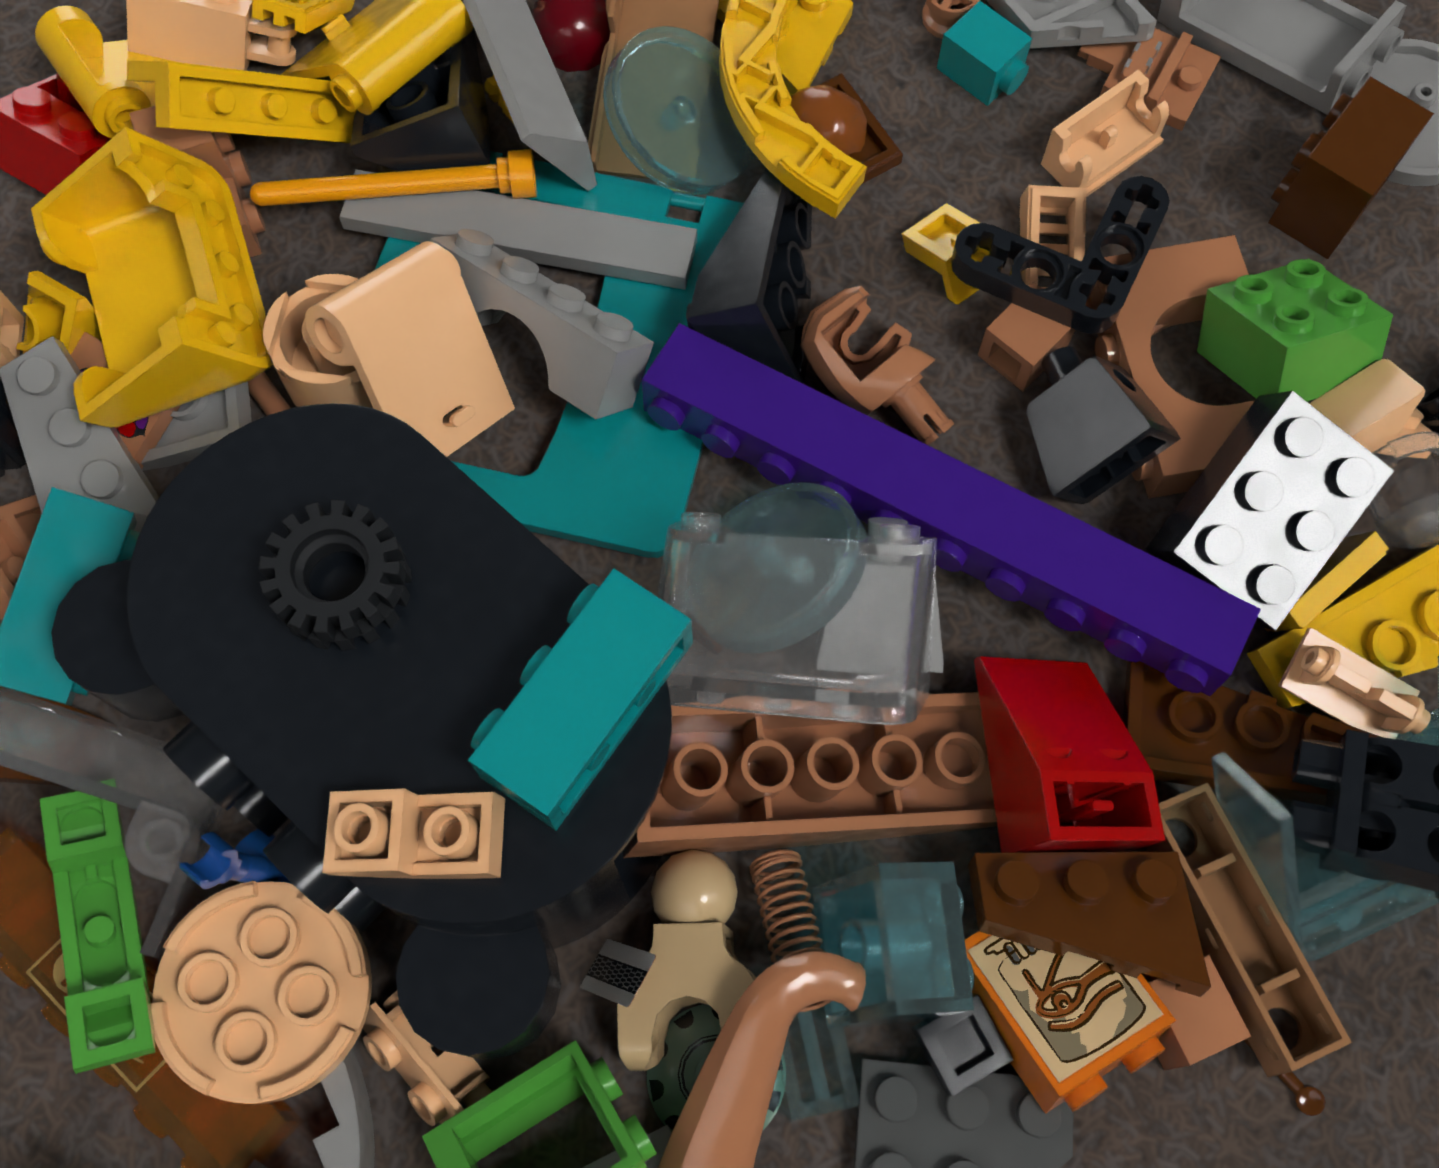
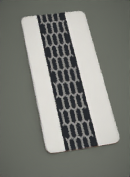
M607 939L580 988L624 1007H629L654 963L656 955Z

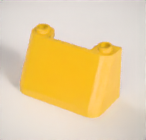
M124 127L31 208L36 233L45 255L59 265H64L86 274L108 368L92 366L76 377L73 386L80 421L117 428L250 381L273 365L263 342V326L266 313L233 196L223 177L208 163L135 130Z

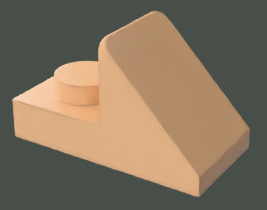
M1388 359L1376 361L1309 403L1371 453L1427 459L1439 442V437L1421 423L1424 415L1416 408L1424 397V387Z

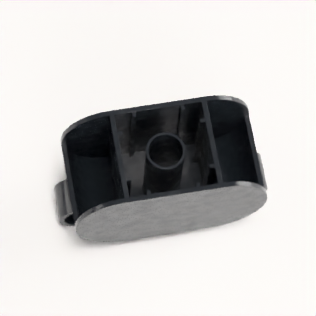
M314 404L270 414L229 433L193 459L161 494L142 527L131 560H123L96 568L77 581L58 605L51 635L55 659L68 678L131 719L159 722L186 715L191 722L162 748L163 751L214 802L227 811L234 806L268 837H271L288 819L291 820L263 849V852L276 868L309 900L328 914L335 908L362 932L386 908L416 926L403 945L396 972L399 1006L413 1031L438 1050L481 1060H490L514 1055L538 1039L555 1014L561 990L558 960L554 949L581 939L615 917L645 885L662 857L623 858V849L644 822L664 778L672 738V709L667 681L659 689L557 831L481 779L469 763L468 759L475 751L471 747V741L478 727L496 708H501L505 711L524 687L520 684V677L525 666L542 646L548 645L553 648L571 625L567 622V616L573 603L589 584L425 437L407 423L390 414L353 404ZM331 500L346 501L353 513L357 505L360 504L369 508L376 520L381 517L389 525L407 557L405 560L411 569L412 582L405 583L410 593L407 607L396 604L394 608L400 618L391 629L384 622H381L374 628L381 638L368 644L362 635L355 637L356 649L342 651L336 642H331L329 650L315 647L309 638L304 642L297 637L269 606L271 603L263 595L260 586L261 581L268 580L259 570L260 557L273 558L274 556L265 544L271 533L273 532L285 539L290 532L281 521L292 513L300 524L310 520L305 506L317 502L325 514L331 513ZM347 551L335 552L323 558L312 569L309 577V587L312 595L325 601H338L351 595L359 588L364 579L365 564L363 559ZM405 788L418 795L495 792L505 798L501 878L410 879L334 876L322 873L330 792Z

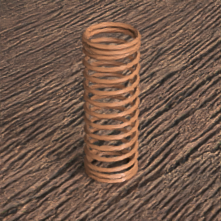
M788 849L762 854L754 859L749 866L752 882L756 885L754 888L755 894L759 896L757 904L761 907L760 916L764 918L762 924L767 930L765 938L770 941L768 950L773 953L771 955V962L774 964L778 962L776 955L784 956L780 959L782 960L804 952H826L819 948L823 943V939L816 936L820 932V928L813 925L817 920V916L811 914L814 905L808 902L811 894L805 891L808 883L802 880L805 876V871L800 869L802 866L801 855L796 851ZM794 862L786 868L771 873L761 872L765 868L777 863ZM794 873H800V876L794 879H786L774 884H763L766 881L784 879ZM803 884V887L798 890L786 891L777 895H766L773 889ZM797 895H806L801 901L790 902L781 906H769L777 900L789 899ZM800 906L809 907L802 913H795L785 917H772L781 911L792 910ZM765 909H766V910H769V911H771V912H769V913L766 915V914H765ZM811 918V921L802 925L786 929L775 928L784 922ZM768 921L774 922L773 924L768 926ZM814 929V932L807 936L791 940H778L789 933ZM770 932L777 934L772 938ZM817 941L815 945L796 951H782L794 944ZM773 943L778 944L780 946L774 949ZM821 1001L805 1007L800 1012H807L821 1008L829 1004L831 1001Z

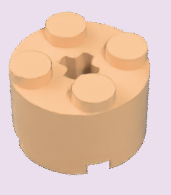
M323 274L304 280L307 287L297 291L290 297L286 291L275 300L267 313L263 326V342L275 370L296 407L336 403L373 408L355 367L339 366L328 361L312 343L305 325V314L309 307L353 283L358 278L343 274Z

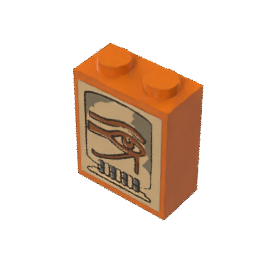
M978 931L955 945L945 967L964 996L970 993L979 995L1014 1059L1010 1062L1045 1114L1064 1101L1072 1112L1085 1106L1108 1088L1102 1076L1122 1063L1128 1072L1132 1074L1151 1062L1166 1050L1159 1038L1176 1021L1142 974L1134 978L1110 970L1111 964L1069 951L1064 956H1060Z

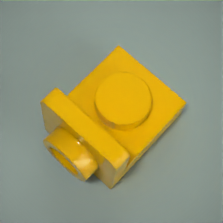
M946 203L901 234L905 251L940 273L943 277L947 298L953 303L959 304L979 289L964 283L952 271L951 258L956 238L963 228L980 222ZM978 248L971 258L982 262L983 258L989 255V251Z

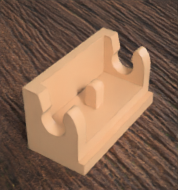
M1138 69L1053 128L1041 165L1063 187L1087 188L1086 197H1088L1163 143L1164 139L1160 135L1169 116L1168 103L1163 101L1152 112L1148 110L1144 103V95L1148 93L1149 79Z

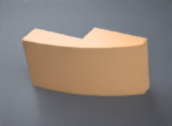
M405 788L330 792L322 873L334 876L410 879L501 878L505 798L495 792L418 795Z

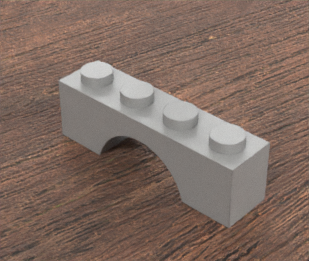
M461 229L458 231V234L430 238V242H434L451 252L458 261L461 277L481 326L498 323L503 315L508 312L520 319L532 331L545 357L550 391L594 419L633 407L654 342L633 330L634 326L631 321L618 314L603 312L585 301L586 296L580 290L569 285L555 283L539 273V267L534 262L522 257L509 255L494 246L493 238L481 231Z

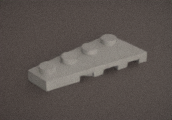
M51 336L0 368V377L41 513L51 488L55 487L134 512L137 520L134 530L141 532L159 496L137 461L133 459L115 427H104L80 421L73 383L81 371L65 345Z

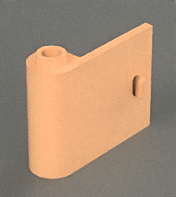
M425 241L314 304L306 311V329L316 349L333 364L355 367L373 409L390 414L407 423L446 457L515 409L461 277L459 263L451 252L434 242Z

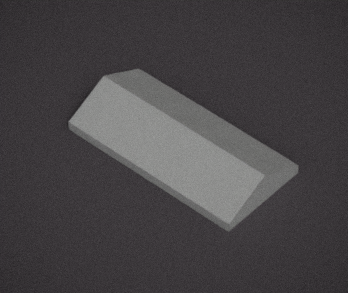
M463 0L520 140L587 191H590L597 185L587 139L526 0Z

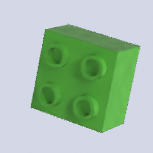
M1309 258L1299 259L1279 268L1255 275H1244L1236 279V281L1207 289L1197 352L1256 399L1260 395L1294 391L1308 402L1319 398L1371 364L1382 359L1393 314L1369 299L1363 291L1351 287L1327 271L1321 263Z

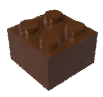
M1371 76L1354 98L1343 93L1322 123L1329 130L1326 132L1322 129L1318 134L1313 132L1291 163L1300 171L1298 172L1291 168L1271 196V199L1279 203L1268 223L1324 258L1329 259L1386 183L1434 113Z

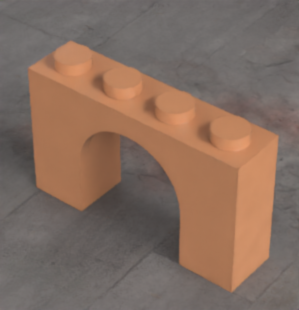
M1235 235L1150 249L1117 320L1110 329L1098 333L1095 342L1096 356L1121 366L1127 371L1175 428L1181 438L1131 473L1136 481L1143 480L1148 499L1188 492L1254 403V401L1215 406L1198 403L1182 396L1172 389L1160 376L1153 362L1150 347L1151 337L1159 331L1170 326L1202 320L1207 289L1236 281L1241 276L1249 275ZM1130 253L1104 257L1107 261L1116 265H1124L1132 261ZM1097 280L1085 306L1097 310L1108 285L1102 284Z

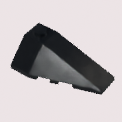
M474 27L470 34L454 47L447 49L381 103L380 107L372 114L365 115L358 110L356 111L350 141V148L356 157L396 171L490 164L491 132Z

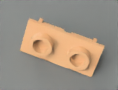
M1309 627L1278 684L1279 687L1336 720L1383 738L1396 739L1398 734H1404L1409 731L1413 734H1419L1428 726L1431 719L1430 712L1425 709L1424 701L1418 697L1419 690Z
M398 991L394 992L383 1004V1007L388 1012L387 1014L376 1002L370 1005L363 1026V1030L367 1033L363 1037L364 1045L373 1060L383 1070L390 1071L392 1068H395L412 1088L408 1091L409 1101L417 1114L430 1126H435L437 1123L442 1124L463 1111V1104L469 1107L492 1092L486 1085L490 1077L474 1058L446 1051L437 1057L431 1049L433 1045L413 1031L399 1006Z

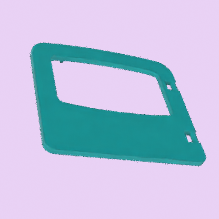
M490 151V164H497V158L503 157V153ZM535 160L537 197L523 199L697 229V245L686 290L605 276L597 308L603 312H610L625 317L632 322L633 330L654 342L643 374L644 377L678 324L680 323L688 327L686 311L688 304L692 302L698 275L744 203L708 195L706 198L678 193L674 192L673 188L596 172L597 185L590 191H587L553 164ZM499 188L478 190L483 192L501 194ZM512 193L501 194V195L512 196ZM670 206L702 212L699 223L667 217ZM388 237L375 269L420 243ZM641 380L632 408L599 419H594L567 402L548 449L538 469L532 474L518 476L459 462H451L530 532L647 558H659L670 553L678 542L704 443L701 439L681 429L673 431L657 424L649 416L648 412L643 409Z

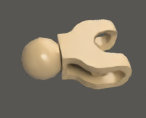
M691 849L675 854L656 872L651 895L654 912L662 924H653V941L649 953L656 955V959L631 1005L624 1007L617 1004L619 1056L629 1071H646L659 1064L664 1057L665 1039L669 1023L684 1007L697 1003L710 1005L718 1014L722 1030L737 1001L748 986L757 978L753 972L738 961L734 954L733 931L725 925L735 909L738 893L735 876L726 862L711 852Z

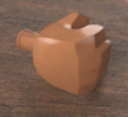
M862 286L844 289L814 308L803 327L800 348L815 374L837 400L865 415H869L881 404L884 408L891 405L916 438L927 445H930L939 437L924 420V416L938 434L945 433L954 425L952 419L946 416L919 382L923 378L920 372L936 359L922 350L909 346L912 333L895 322L879 342L863 355H857L850 351L848 347L849 337L855 334L871 311L867 305V298L870 294Z

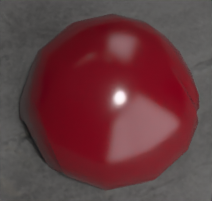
M537 0L531 14L556 68L565 72L586 71L601 64L603 50L610 37L606 0Z

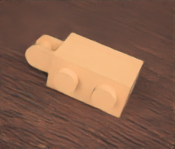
M126 0L128 51L180 63L246 71L250 60L276 66H289L296 60V49L291 45V38L297 34V31H294L295 22L281 27L273 24V16L263 21L252 18L253 0ZM256 33H257V34L266 35V36H268V37L256 35Z

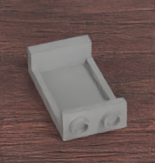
M1161 0L1157 21L1181 36L1183 31L1193 35L1191 43L1221 56V59L1328 115L1343 93L1354 98L1368 80L1373 69L1372 66L1377 60L1386 63L1393 55L1404 36L1405 31L1398 28L1407 5L1395 0L1384 14L1377 19L1341 0Z

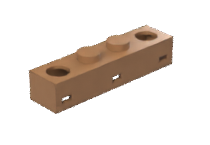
M1205 783L1159 803L1165 841L1146 846L1145 848L1148 852L1179 853L1204 957L1209 955L1251 1035L1247 1040L1267 1077L1293 1072L1352 1043L1209 784ZM1178 820L1185 823L1192 830L1195 837V847L1189 856L1184 857L1165 821ZM1270 1009L1284 1010L1296 1021L1299 1029V1038L1292 1049L1288 1050L1268 1013Z

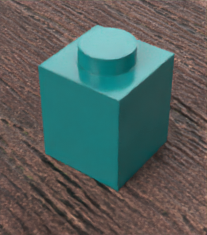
M979 1L943 34L937 69L988 106L1002 92L1007 95L1014 93L1024 81L1029 71L1026 59L1032 37Z

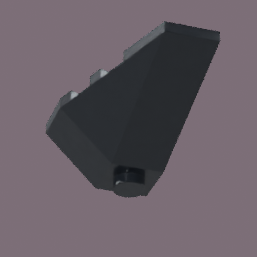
M767 168L698 275L692 302L687 306V324L690 329L804 384L808 361L800 348L804 325L798 326V299H811V281L806 276L801 250L811 248L812 205L787 188Z

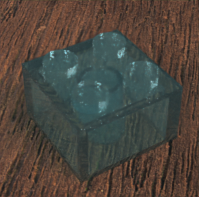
M954 861L877 863L812 887L815 916H817L816 926L820 928L817 937L823 939V943L819 948L828 953L837 954L849 960L859 962L866 970V986L863 998L855 1011L851 1012L841 1003L835 1001L825 1005L827 1029L901 1024L974 1010L972 996L974 973L966 953L962 924L964 901L962 892L957 885Z

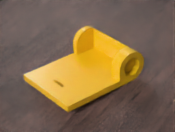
M374 0L349 21L346 20L343 13H340L325 24L321 30L327 38L281 75L312 79L329 76L331 79L329 87L337 101L350 112L358 110L362 114L370 115L380 107L381 103L447 49L454 47L470 34L473 24L461 0Z
M74 6L55 7L47 11L36 25L35 38L38 46L95 128L102 135L113 138L124 127L134 130L129 113L155 106V83L127 80V61H175L128 51V39L103 42L101 32L89 15L82 9Z

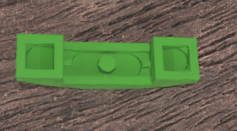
M114 783L41 798L39 800L48 865L53 873L68 996L64 997L73 1070L77 1074L155 1053L153 1019L141 930Z

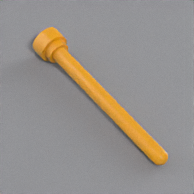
M532 149L508 151V157L497 158V164L258 182L251 187L250 198L258 206H275L499 188L501 194L512 193L513 199L537 197Z

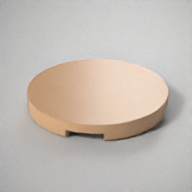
M250 881L217 892L193 908L177 924L163 945L165 952L155 976L151 1003L155 1042L172 1071L182 1081L204 1095L243 1104L271 1103L296 1096L312 1088L332 1073L348 1055L362 1031L367 1018L372 992L371 966L364 941L357 928L335 908L329 914L324 912L291 883Z

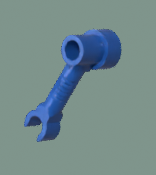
M259 829L243 838L235 849L215 832L206 833L201 836V839L210 845L205 856L193 864L188 862L179 864L181 871L202 889H209L219 883L224 884L229 880L242 883L250 881L291 883L263 852V849L276 836L268 837Z

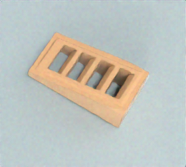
M1028 185L1020 197V236L1082 261L1085 255L1087 188ZM1040 215L1066 216V224L1041 223ZM1039 235L1066 236L1067 244L1039 243ZM1035 267L1027 268L1021 272L1022 280L1028 286L1032 282L1038 285V276L1051 277L1043 269Z

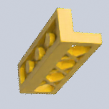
M127 61V80L155 83L156 127L350 143L353 120L357 110L350 112L337 101L329 87V80L170 61Z

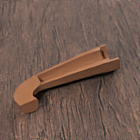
M804 952L776 962L757 976L735 1004L704 1062L671 1133L658 1168H754L755 1157L783 1049L793 1019L805 1007L821 1001H835L841 1003L851 1012L855 1011L863 998L866 986V970L859 962L828 952Z

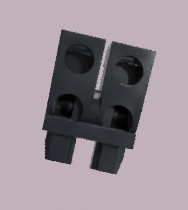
M1349 729L1345 731L1338 743L1301 739L1294 752L1291 773L1292 782L1327 789L1326 805L1320 806L1293 800L1286 816L1283 842L1311 853L1320 854L1318 867L1320 869L1338 873L1345 870L1364 878L1394 881L1435 891V898L1439 899V746L1391 738L1369 737V733Z

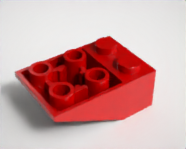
M58 73L30 86L18 88L13 93L0 98V170L45 195L112 139L102 135L95 128Z
M983 656L974 659L1001 853L1130 852L1165 841L1153 771L1088 663Z

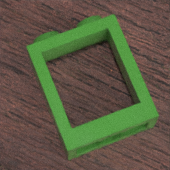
M576 1040L422 1136L436 1168H479L477 1165L479 1160L585 1094L621 1159L609 1168H648L645 1162L657 1154L636 1115L634 1114L622 1122L611 1102L622 1096L623 1093L603 1057L601 1056L589 1064Z

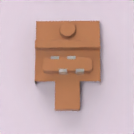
M1156 28L1153 38L1147 41L1082 45L1077 55L1087 59V65L1110 74L1103 85L1100 96L1139 69L1149 79L1148 93L1144 95L1146 107L1152 112L1157 105L1166 101L1169 106V116L1166 125L1180 131L1183 130L1187 119L1221 58L1217 54L1191 44L1193 38L1191 34L1183 31L1180 38H1177Z

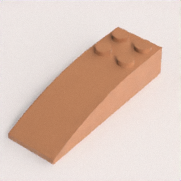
M979 693L671 703L672 738L664 778L644 822L623 849V858L675 855L691 849L714 853L789 848L996 827L997 819Z

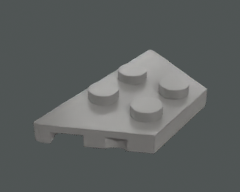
M986 0L998 14L1032 37L1030 49L1147 41L1153 38L1157 22L1138 0Z

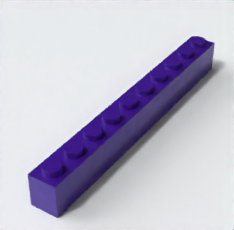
M680 323L642 378L643 409L660 426L673 431L681 429L701 439L704 445L715 454L725 458L735 456L757 467L759 473L767 480L781 486L790 484L812 495L821 507L832 513L844 514L846 512L867 524L868 520L874 517H890L908 521L907 544L925 552L930 560L940 568L951 572L962 571L984 582L987 589L994 595L1008 601L1020 600L1042 611L1046 619L1055 626L1067 631H1081L1103 642L1105 648L1111 654L1130 662L1140 661L1164 673L1166 679L1171 684L1184 691L1192 693L1202 692L1211 696L1232 675L1261 611L1260 608Z

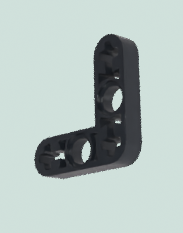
M1136 176L1122 181L1116 189L1082 261L994 225L986 223L971 224L963 228L957 235L951 258L952 271L958 279L972 287L1077 331L1088 334L1102 333L1110 329L1115 323L1168 210L1170 201L1168 192L1161 183L1149 177ZM1135 201L1146 205L1136 228L1130 224H1125ZM1107 244L1121 245L1130 252L1132 261L1124 265L1112 264L1103 257L1100 248ZM978 248L989 251V255H986L982 262L971 258ZM1007 258L1013 260L1009 275L1001 273ZM1027 268H1040L1051 276L1053 284L1046 289H1034L1023 282L1020 273ZM1098 280L1102 284L1108 285L1097 310H1094L1085 305Z

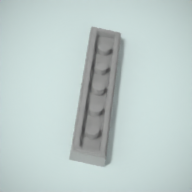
M355 169L354 175L370 174L375 172ZM478 190L345 200L339 216L343 229L419 243L430 241V238L458 234V231L461 229H473L492 237L494 240L493 245L509 255L522 257L534 263L686 290L697 245V229L523 198L513 199L512 196Z

